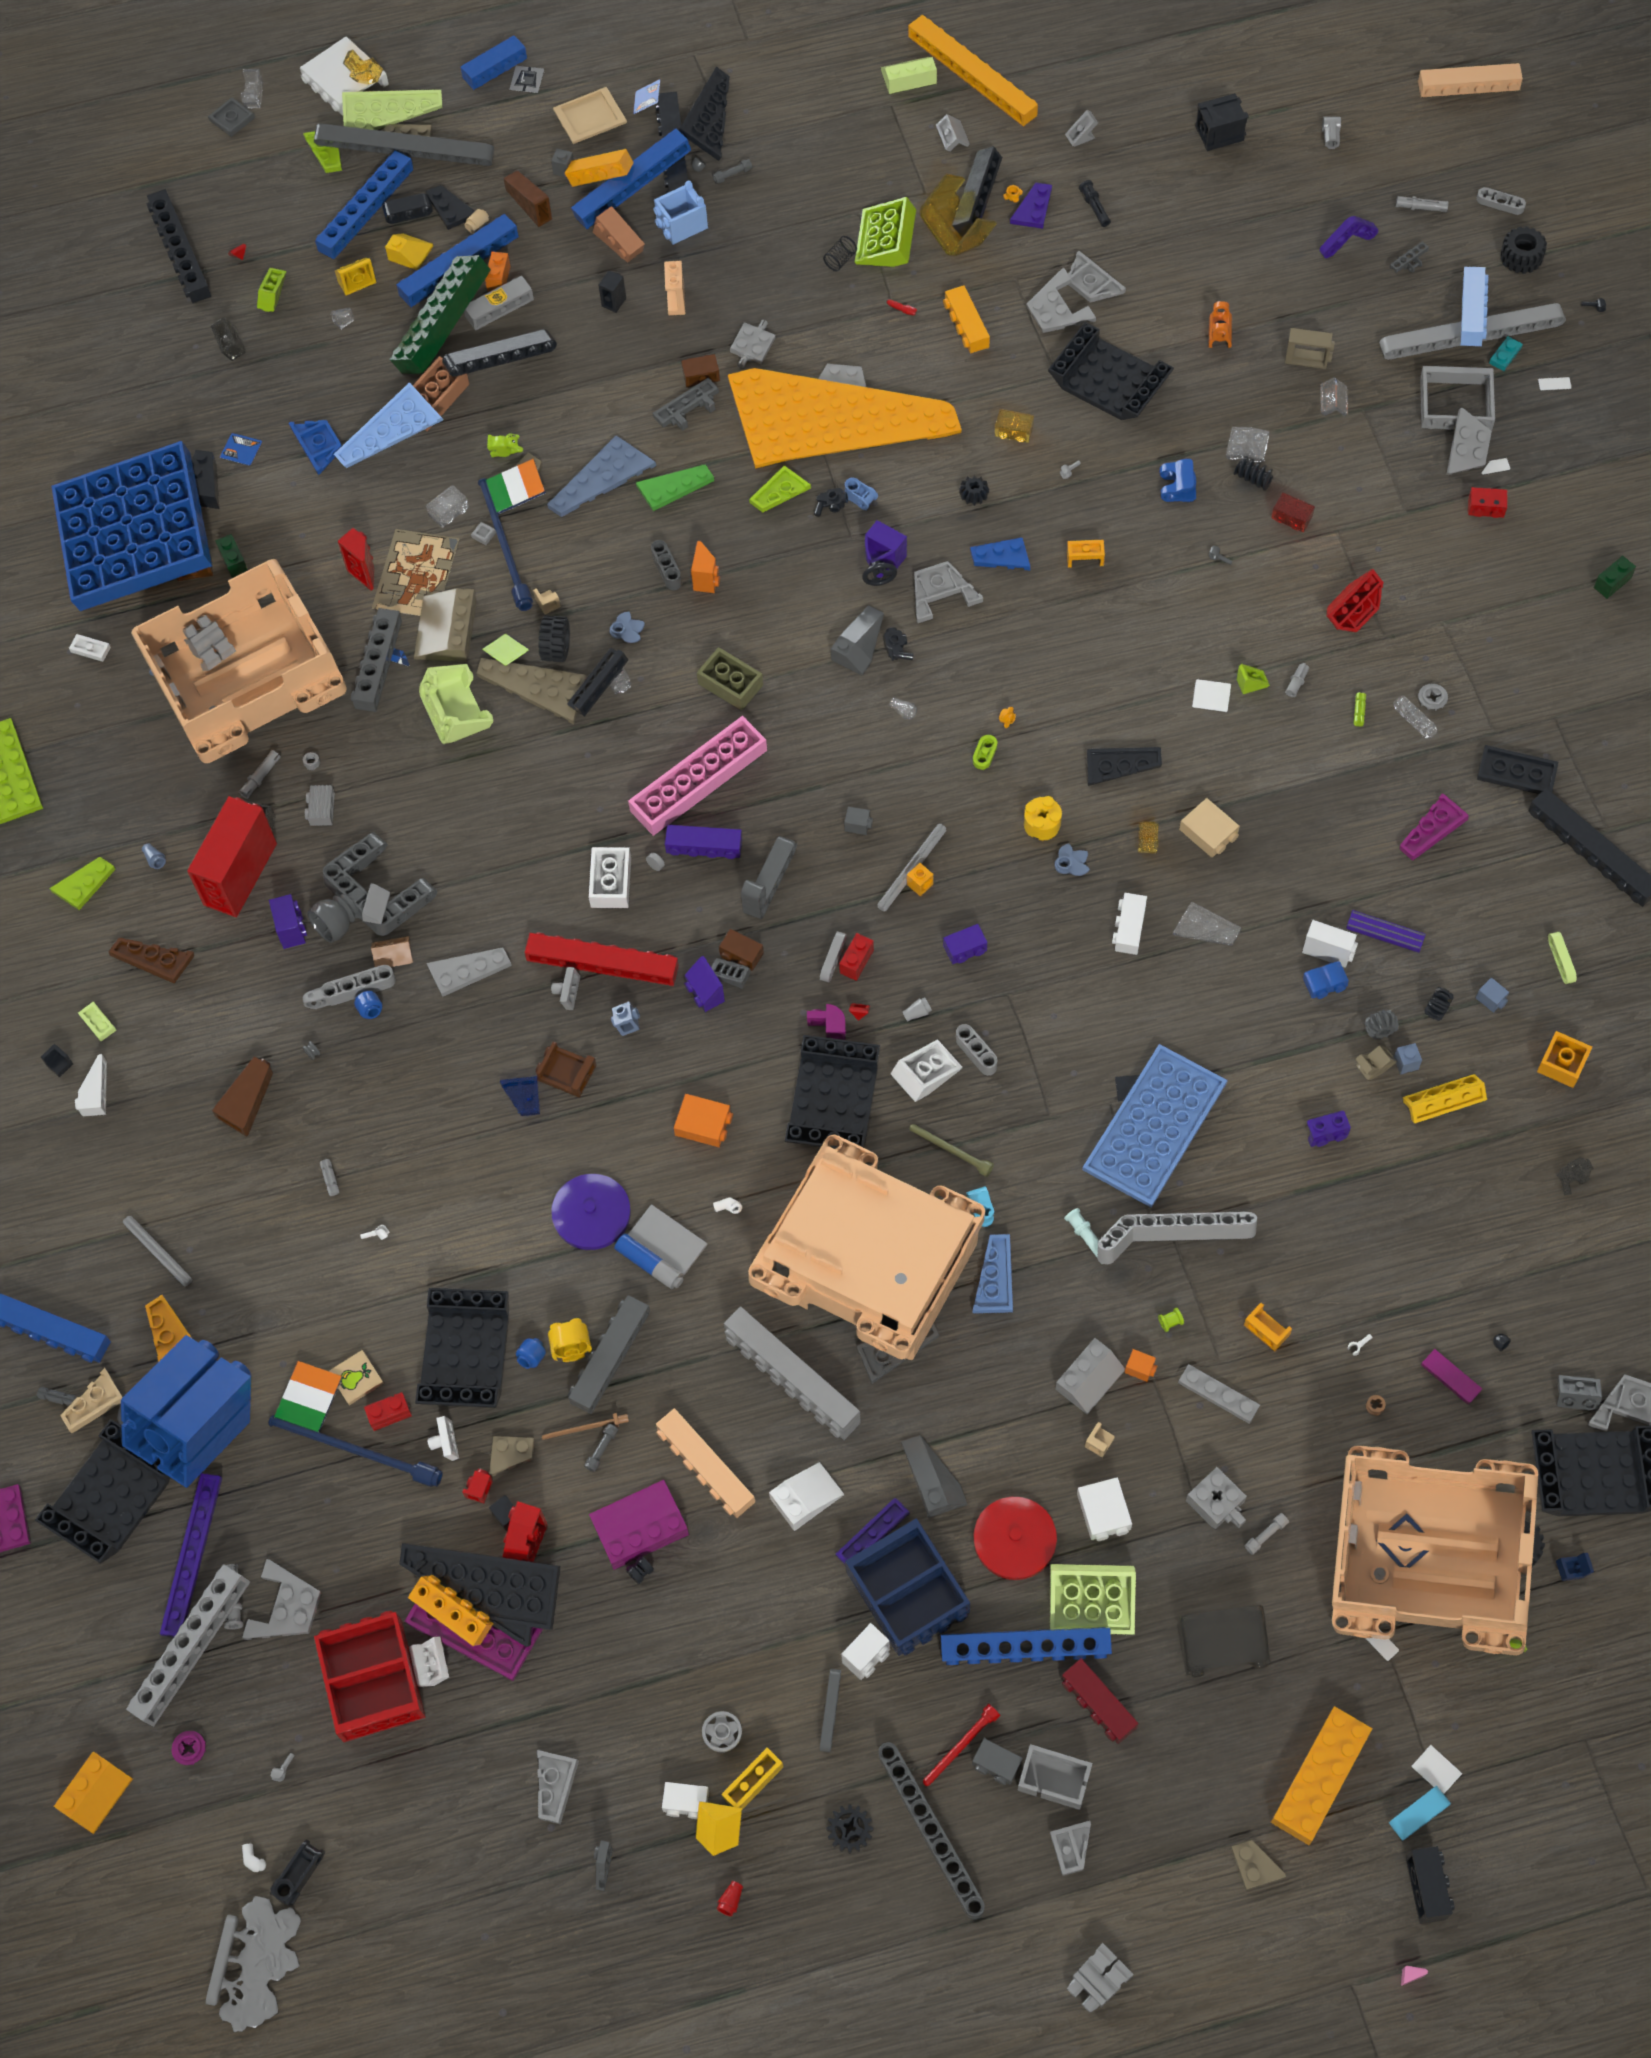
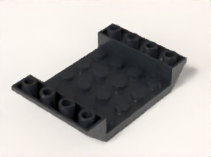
M1085 322L1050 366L1048 372L1062 390L1120 420L1137 418L1172 373L1174 367L1161 360L1153 366L1100 339V329Z
M803 1035L801 1062L790 1123L787 1124L785 1142L821 1147L828 1136L837 1135L864 1148L878 1071L880 1045ZM835 1145L830 1146V1147L833 1148V1149L838 1148V1147L835 1146Z
M429 1288L427 1298L429 1316L421 1384H417L415 1404L497 1408L502 1391L509 1325V1292Z
M110 1419L98 1435L102 1439L101 1443L53 1506L47 1503L35 1519L36 1522L100 1564L119 1552L170 1481L169 1476L157 1469V1466L160 1464L159 1458L151 1465L122 1446V1426Z
M1635 1426L1632 1431L1553 1434V1429L1531 1431L1535 1464L1538 1470V1486L1542 1512L1561 1517L1642 1514L1651 1511V1426Z

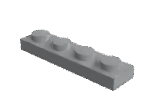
M1189 1364L1178 1381L1180 1385L1250 1424L1260 1407L1258 1403Z

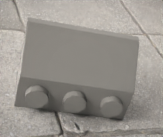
M1094 1338L1057 1381L1056 1390L1088 1415L1122 1375L1125 1368L1109 1348Z

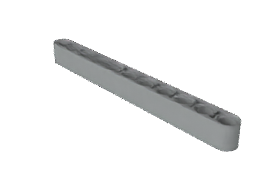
M1558 303L1487 316L1486 339L1482 341L1558 327L1566 321L1561 305ZM1461 322L1386 336L1379 342L1384 358L1389 360L1460 346Z

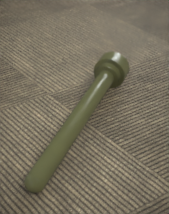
M915 1124L910 1125L909 1129L913 1133L977 1167L981 1175L985 1177L990 1175L994 1163L988 1160L980 1161Z

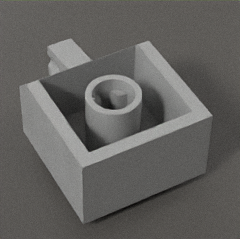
M1218 1467L1187 1495L1186 1502L1214 1529H1217L1224 1521L1227 1523L1231 1521L1238 1528L1246 1521L1240 1514V1506L1245 1502L1247 1496ZM1213 1496H1214V1497H1219L1220 1500H1219V1499H1216V1500L1214 1501L1212 1498H1213Z

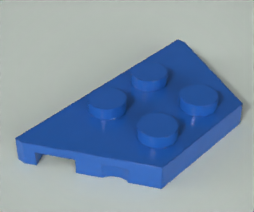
M327 420L305 421V424L290 422L289 426L317 474H321L336 457L334 453L342 447L340 441Z

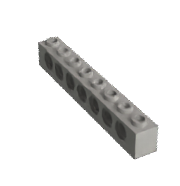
M223 1564L216 1572L210 1585L204 1590L198 1603L192 1608L186 1621L180 1626L173 1640L167 1645L161 1658L155 1663L149 1676L143 1681L139 1691L130 1700L126 1708L127 1711L153 1727L155 1726L249 1585V1580Z

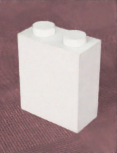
M1312 920L1302 953L1331 963L1340 961L1342 967L1346 968L1348 961L1352 962L1358 945L1355 942L1357 935Z
M1118 1477L1078 1488L1077 1496L1091 1540L1097 1539V1541L1108 1539L1109 1535L1117 1534V1536L1127 1534L1128 1530H1131L1132 1522Z

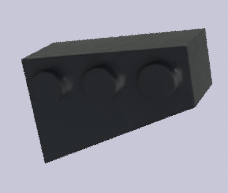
M195 450L192 464L200 506L220 509L217 464L214 455L209 451Z

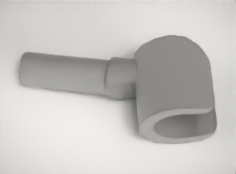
M1078 460L1072 465H1063L1061 467L1062 471H1060L1062 478H1069L1072 475L1071 470L1079 466L1081 462Z
M292 1753L289 1754L281 1769L275 1767L272 1769V1780L281 1782L285 1779L286 1769L294 1758Z

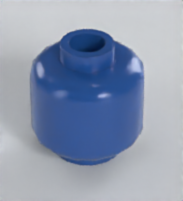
M373 991L360 993L354 1002L355 1008L365 1019L376 1018L383 1007L379 997Z
M536 1338L525 1339L516 1351L517 1362L527 1369L537 1367L546 1354L543 1343Z

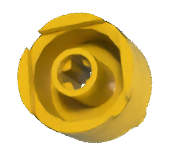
M1050 796L1031 800L1026 804L1024 813V829L1026 833L1032 838L1036 837L1042 841L1055 837L1061 827V807Z
M575 1318L570 1320V1322L562 1324L553 1323L550 1325L548 1339L554 1360L557 1361V1358H562L563 1362H572L584 1358V1353L587 1351L589 1353L592 1351L587 1325L582 1323L581 1319Z

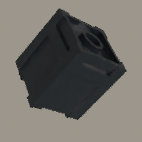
M1235 93L1198 103L1195 128L1207 151L1242 142L1247 135L1245 127L1249 115L1243 111L1240 105L1242 101L1240 97L1237 98Z

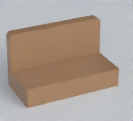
M409 936L374 942L371 945L375 967L381 965L394 967L413 963Z

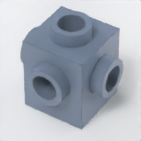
M630 1002L612 1008V1024L622 1036L640 1030L638 1023L640 1018L639 1011L636 1007L633 1008Z

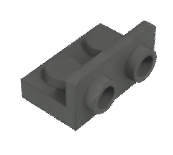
M1558 1376V1407L1598 1411L1602 1399L1600 1379Z

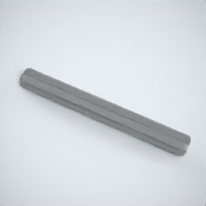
M127 1216L123 1220L124 1225L183 1286L186 1287L192 1282V1278L132 1216Z

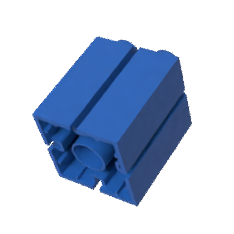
M187 1335L121 1399V1421L124 1422L121 1425L122 1446L151 1465L159 1458L160 1464L157 1466V1469L186 1488L250 1423L251 1373L249 1369L239 1361L229 1363L222 1357L216 1361L219 1358V1353L210 1342L201 1340L198 1343Z

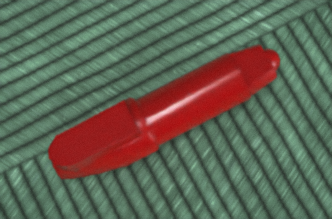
M890 299L887 300L889 306L907 315H915L917 309L912 306L903 305Z

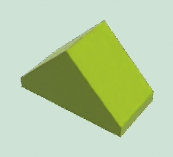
M1244 664L1239 666L1236 680L1242 694L1270 686L1263 670Z

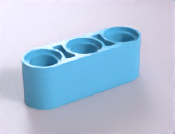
M1435 1786L1392 1819L1389 1824L1401 1840L1404 1841L1451 1803L1439 1787Z

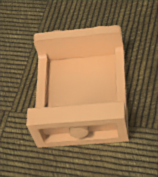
M682 261L665 262V290L667 291L668 315H685Z

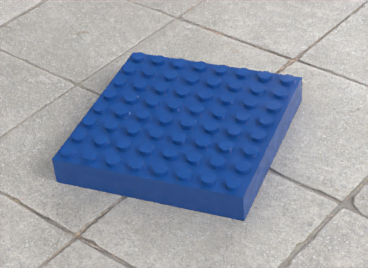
M182 441L51 486L70 599L79 611L212 566L191 454Z

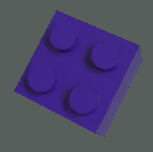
M291 894L270 899L269 903L276 933L283 949L305 944L304 936H307L305 925H303V915L297 900L294 901Z

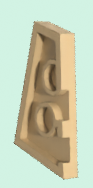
M105 1368L100 1372L101 1375L98 1379L87 1386L86 1392L81 1397H77L60 1415L71 1434L121 1403L123 1397Z

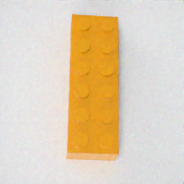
M1334 1706L1271 1823L1310 1845L1373 1728Z

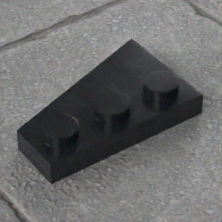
M442 185L426 191V194L430 197L431 204L447 230L465 223L466 219L475 212Z

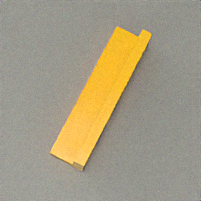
M1475 1074L1402 1097L1403 1103L1410 1109L1411 1120L1414 1123L1487 1100L1485 1084Z

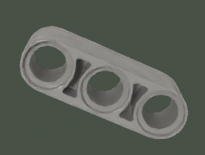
M960 1025L956 1030V1043L984 1075H993L997 1070V1056L970 1025ZM967 1034L969 1037L962 1038L960 1035ZM979 1048L981 1051L975 1052L972 1049ZM991 1062L993 1065L987 1066L984 1063Z

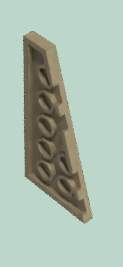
M481 658L477 670V677L495 686L498 685L505 688L507 692L515 693L521 699L543 710L547 709L553 712L555 716L563 717L574 725L577 712L570 708L567 703L587 679L586 675L510 663L505 666L498 660Z

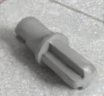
M1305 663L1299 664L1295 674L1290 678L1291 682L1285 691L1290 697H1296L1300 686L1305 682L1304 678L1309 670V666Z

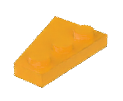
M163 1295L145 1305L158 1361H160L185 1335L190 1338L192 1337Z

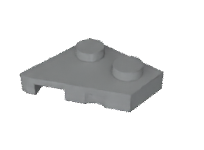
M1090 1821L1050 1832L1062 1876L1084 1869L1091 1827Z

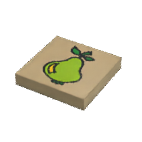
M363 1350L329 1371L343 1377L338 1389L348 1405L353 1404L384 1384Z

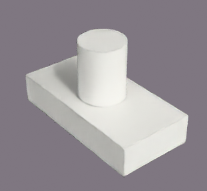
M445 1416L437 1418L440 1435L428 1438L429 1448L434 1450L442 1447L444 1457L451 1461L459 1459L452 1420Z

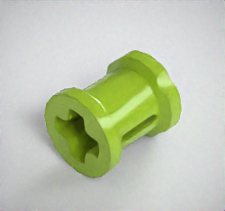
M1174 1308L1173 1312L1164 1316H1158L1160 1325L1165 1332H1168L1169 1328L1178 1324H1184V1319L1178 1308Z

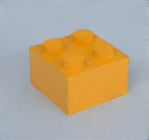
M1556 1031L1537 1072L1574 1088L1592 1046Z

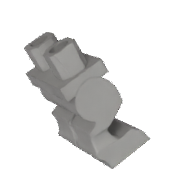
M202 615L196 620L201 627L199 630H196L193 624L186 626L182 630L186 636L184 641L188 644L193 655L203 660L200 664L202 670L209 671L222 662L221 660H225L236 652V650L228 642V638L224 636L216 621H211L207 615Z
M1103 1943L1098 1947L1095 1954L1090 1956L1073 1975V1980L1067 1988L1075 1998L1082 1990L1089 1995L1082 2003V2006L1089 2013L1096 2010L1099 2006L1102 2007L1121 1988V1984L1129 1981L1134 1975L1120 1960L1112 1966L1108 1973L1104 1976L1102 1975L1105 1968L1111 1966L1117 1960V1957Z

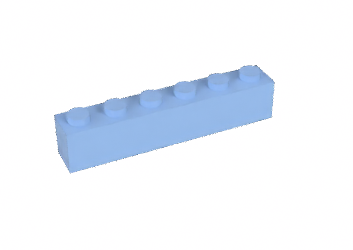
M1464 267L1460 346H1482V340L1486 339L1488 275L1485 274V267Z

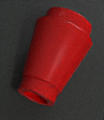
M731 1881V1884L717 1902V1910L726 1916H733L737 1912L743 1889L740 1883Z

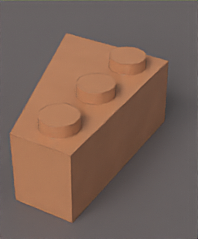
M612 206L596 217L593 233L627 263L643 251L644 242Z

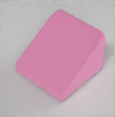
M1405 1966L1402 1969L1401 1986L1424 1977L1428 1974V1970Z

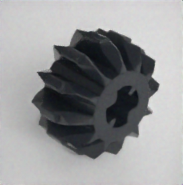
M975 475L973 478L967 476L966 481H962L959 488L961 499L966 500V504L972 503L973 506L976 503L982 504L983 500L986 501L988 498L989 488L987 481H983L982 476L978 479Z
M1436 988L1424 1010L1425 1014L1433 1020H1442L1454 998L1453 994L1445 988Z

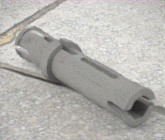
M1397 196L1396 207L1411 208V210L1422 209L1447 212L1448 201L1416 198V196L1412 198Z
M271 750L256 771L249 775L248 781L239 790L241 796L248 799L253 791L260 787L261 781L280 759V755L277 752Z

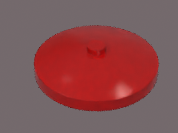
M1006 1497L991 1503L980 1514L975 1525L974 1547L981 1563L990 1572L1001 1578L1022 1580L1035 1576L1050 1563L1056 1549L1057 1533L1052 1518L1042 1506L1027 1498Z

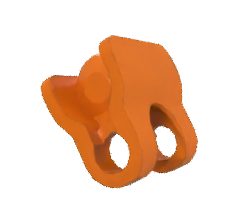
M1216 302L1213 305V312L1209 317V348H1212L1214 341H1227L1228 348L1232 347V314L1229 311V303ZM1218 309H1225V311L1218 312Z

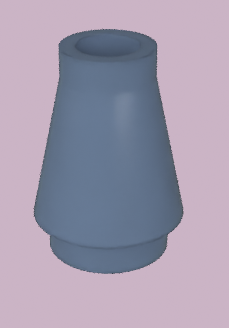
M150 843L142 847V852L151 868L160 869L165 865L166 859L163 853L154 848Z

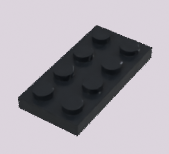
M1485 745L1477 780L1536 794H1541L1546 788L1552 792L1559 762Z

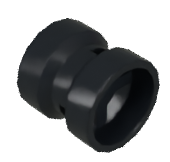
M640 1555L636 1558V1562L633 1565H629L625 1570L637 1584H640L644 1581V1577L647 1574H651L654 1571V1568Z

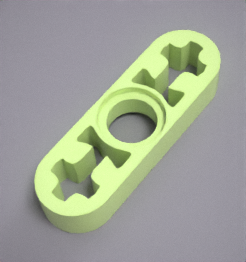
M1561 933L1549 934V945L1563 982L1565 984L1576 982V972Z

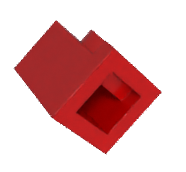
M478 1469L474 1472L473 1476L469 1477L467 1481L468 1489H463L462 1491L465 1498L485 1503L493 1482L489 1472Z

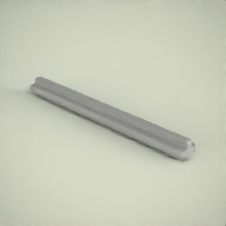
M937 824L879 901L878 908L885 912L907 884V874L919 863H923L946 832L944 825Z

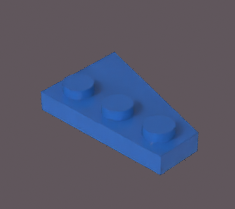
M1023 538L970 547L974 566L994 568L1006 566L1008 567L1007 569L1017 567L1030 571V563Z

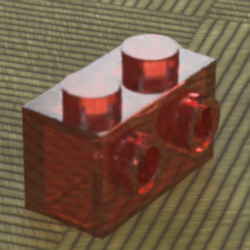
M1282 493L1273 508L1272 519L1278 523L1288 525L1294 530L1304 532L1313 517L1315 506Z

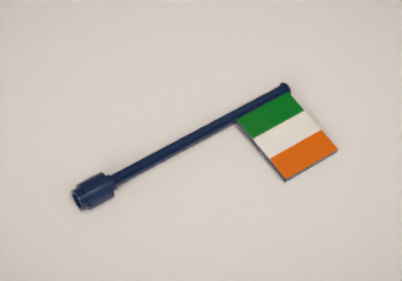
M534 459L489 479L482 478L478 481L514 583L511 593L516 607L521 611L531 609L533 599L529 587L521 583L498 515L546 493Z
M300 1361L297 1362L275 1415L269 1418L268 1424L270 1427L275 1426L410 1473L413 1476V1481L429 1487H437L440 1484L443 1471H440L438 1467L421 1461L418 1464L411 1465L319 1433L343 1377Z

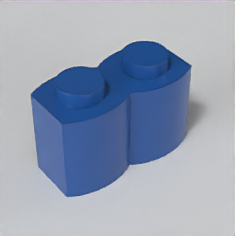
M1340 961L1307 971L1303 976L1311 998L1318 999L1326 997L1329 992L1339 993L1344 991L1349 982Z

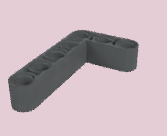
M782 836L777 838L756 882L746 880L741 891L743 913L758 919L764 917L796 851L797 842Z

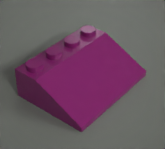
M664 1480L589 1514L613 1570L636 1560L640 1555L645 1556L689 1535L687 1526Z

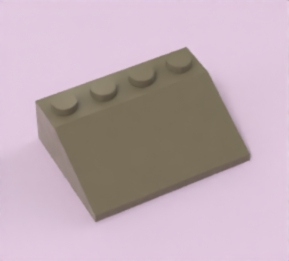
M456 588L423 596L414 659L468 662L477 603L474 589Z

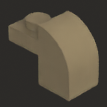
M1380 1045L1369 1055L1361 1054L1356 1058L1358 1062L1356 1066L1367 1080L1378 1077L1397 1062L1385 1046Z

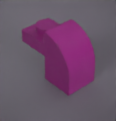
M826 1004V1011L820 1009L807 1011V1026H826V1038L846 1040L845 1016L838 1007Z

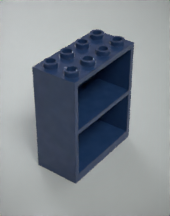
M917 1518L845 1561L846 1573L898 1656L910 1654L915 1650L914 1647L916 1645L928 1643L933 1639L932 1636L934 1634L946 1632L950 1629L952 1623L964 1621L970 1613L968 1598Z

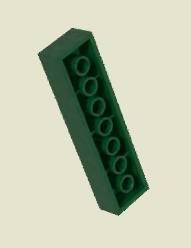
M479 255L457 256L453 259L450 268L444 273L440 283L436 285L435 291L427 299L423 309L419 311L418 317L410 325L406 335L402 337L401 343L393 351V355L389 359L402 374H424L491 271Z

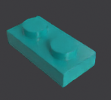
M1507 336L1490 359L1489 364L1505 371L1521 350L1523 344Z

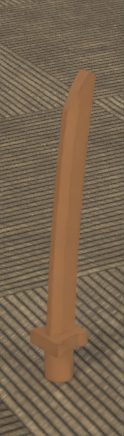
M617 1413L613 1414V1419L543 1435L542 1440L607 1426L608 1424H614L615 1427H619V1424L629 1422L628 1415L617 1416Z

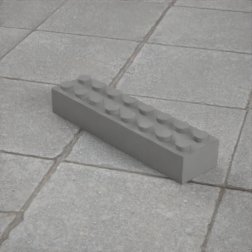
M741 1306L724 1322L728 1343L733 1347L735 1345L741 1349V1354L749 1360L751 1358L755 1361V1366L764 1373L766 1371L776 1385L781 1384L789 1397L798 1399L800 1406L808 1412L810 1410L815 1414L814 1418L821 1425L825 1423L830 1428L829 1431L836 1438L841 1437L845 1440L861 1423L860 1411Z

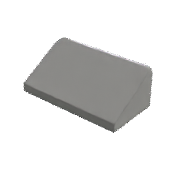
M370 884L362 912L363 921L382 924L390 896L389 891L375 884Z

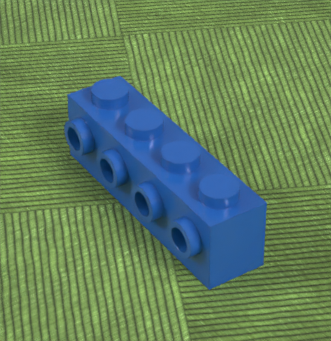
M515 36L510 37L462 65L463 79L475 90L526 60L525 46Z

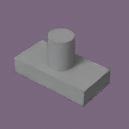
M567 967L564 983H552L551 986L552 994H561L560 1003L566 1010H574L580 975L574 967Z

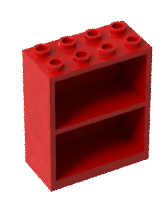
M228 796L187 870L204 906L236 918L277 845L263 808L258 804H249L241 798Z
M386 1611L381 1613L380 1617L373 1619L372 1617H366L361 1619L360 1623L353 1625L352 1623H346L341 1625L340 1629L333 1631L331 1629L319 1632V1635L314 1636L335 1732L343 1742L426 1718L403 1621L397 1612Z

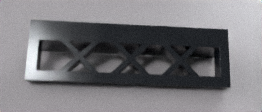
M610 648L567 705L585 717L628 662L624 652L619 649L616 651Z

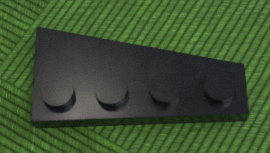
M1161 747L1087 749L1088 786L1162 766Z

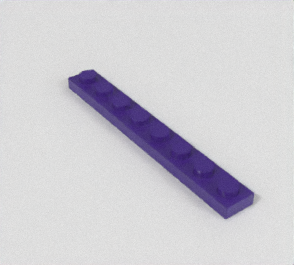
M200 1474L160 1630L161 1636L174 1638L180 1626L187 1619L222 1482L221 1476Z

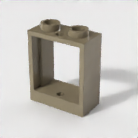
M1291 328L1285 364L1326 369L1327 363H1331L1335 344V341H1332L1333 334ZM1295 344L1325 348V352L1295 348Z

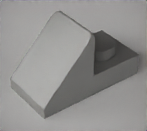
M1086 110L1065 135L1072 146H1078L1095 138L1091 131L1098 122L1092 112Z

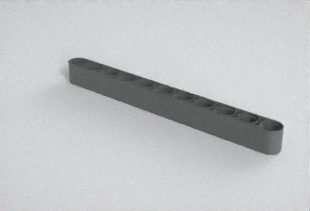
M317 124L314 136V143L320 146L392 154L396 150L410 157L484 166L492 165L494 146L486 143L329 124Z

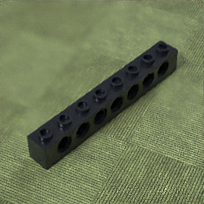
M166 189L147 195L149 202L146 205L149 212H153L151 216L154 224L159 225L156 228L160 237H164L162 242L165 249L169 248L167 253L170 261L174 260L175 262L172 264L175 272L180 274L178 276L181 286L185 285L183 291L186 298L190 297L193 304L211 297L206 280Z

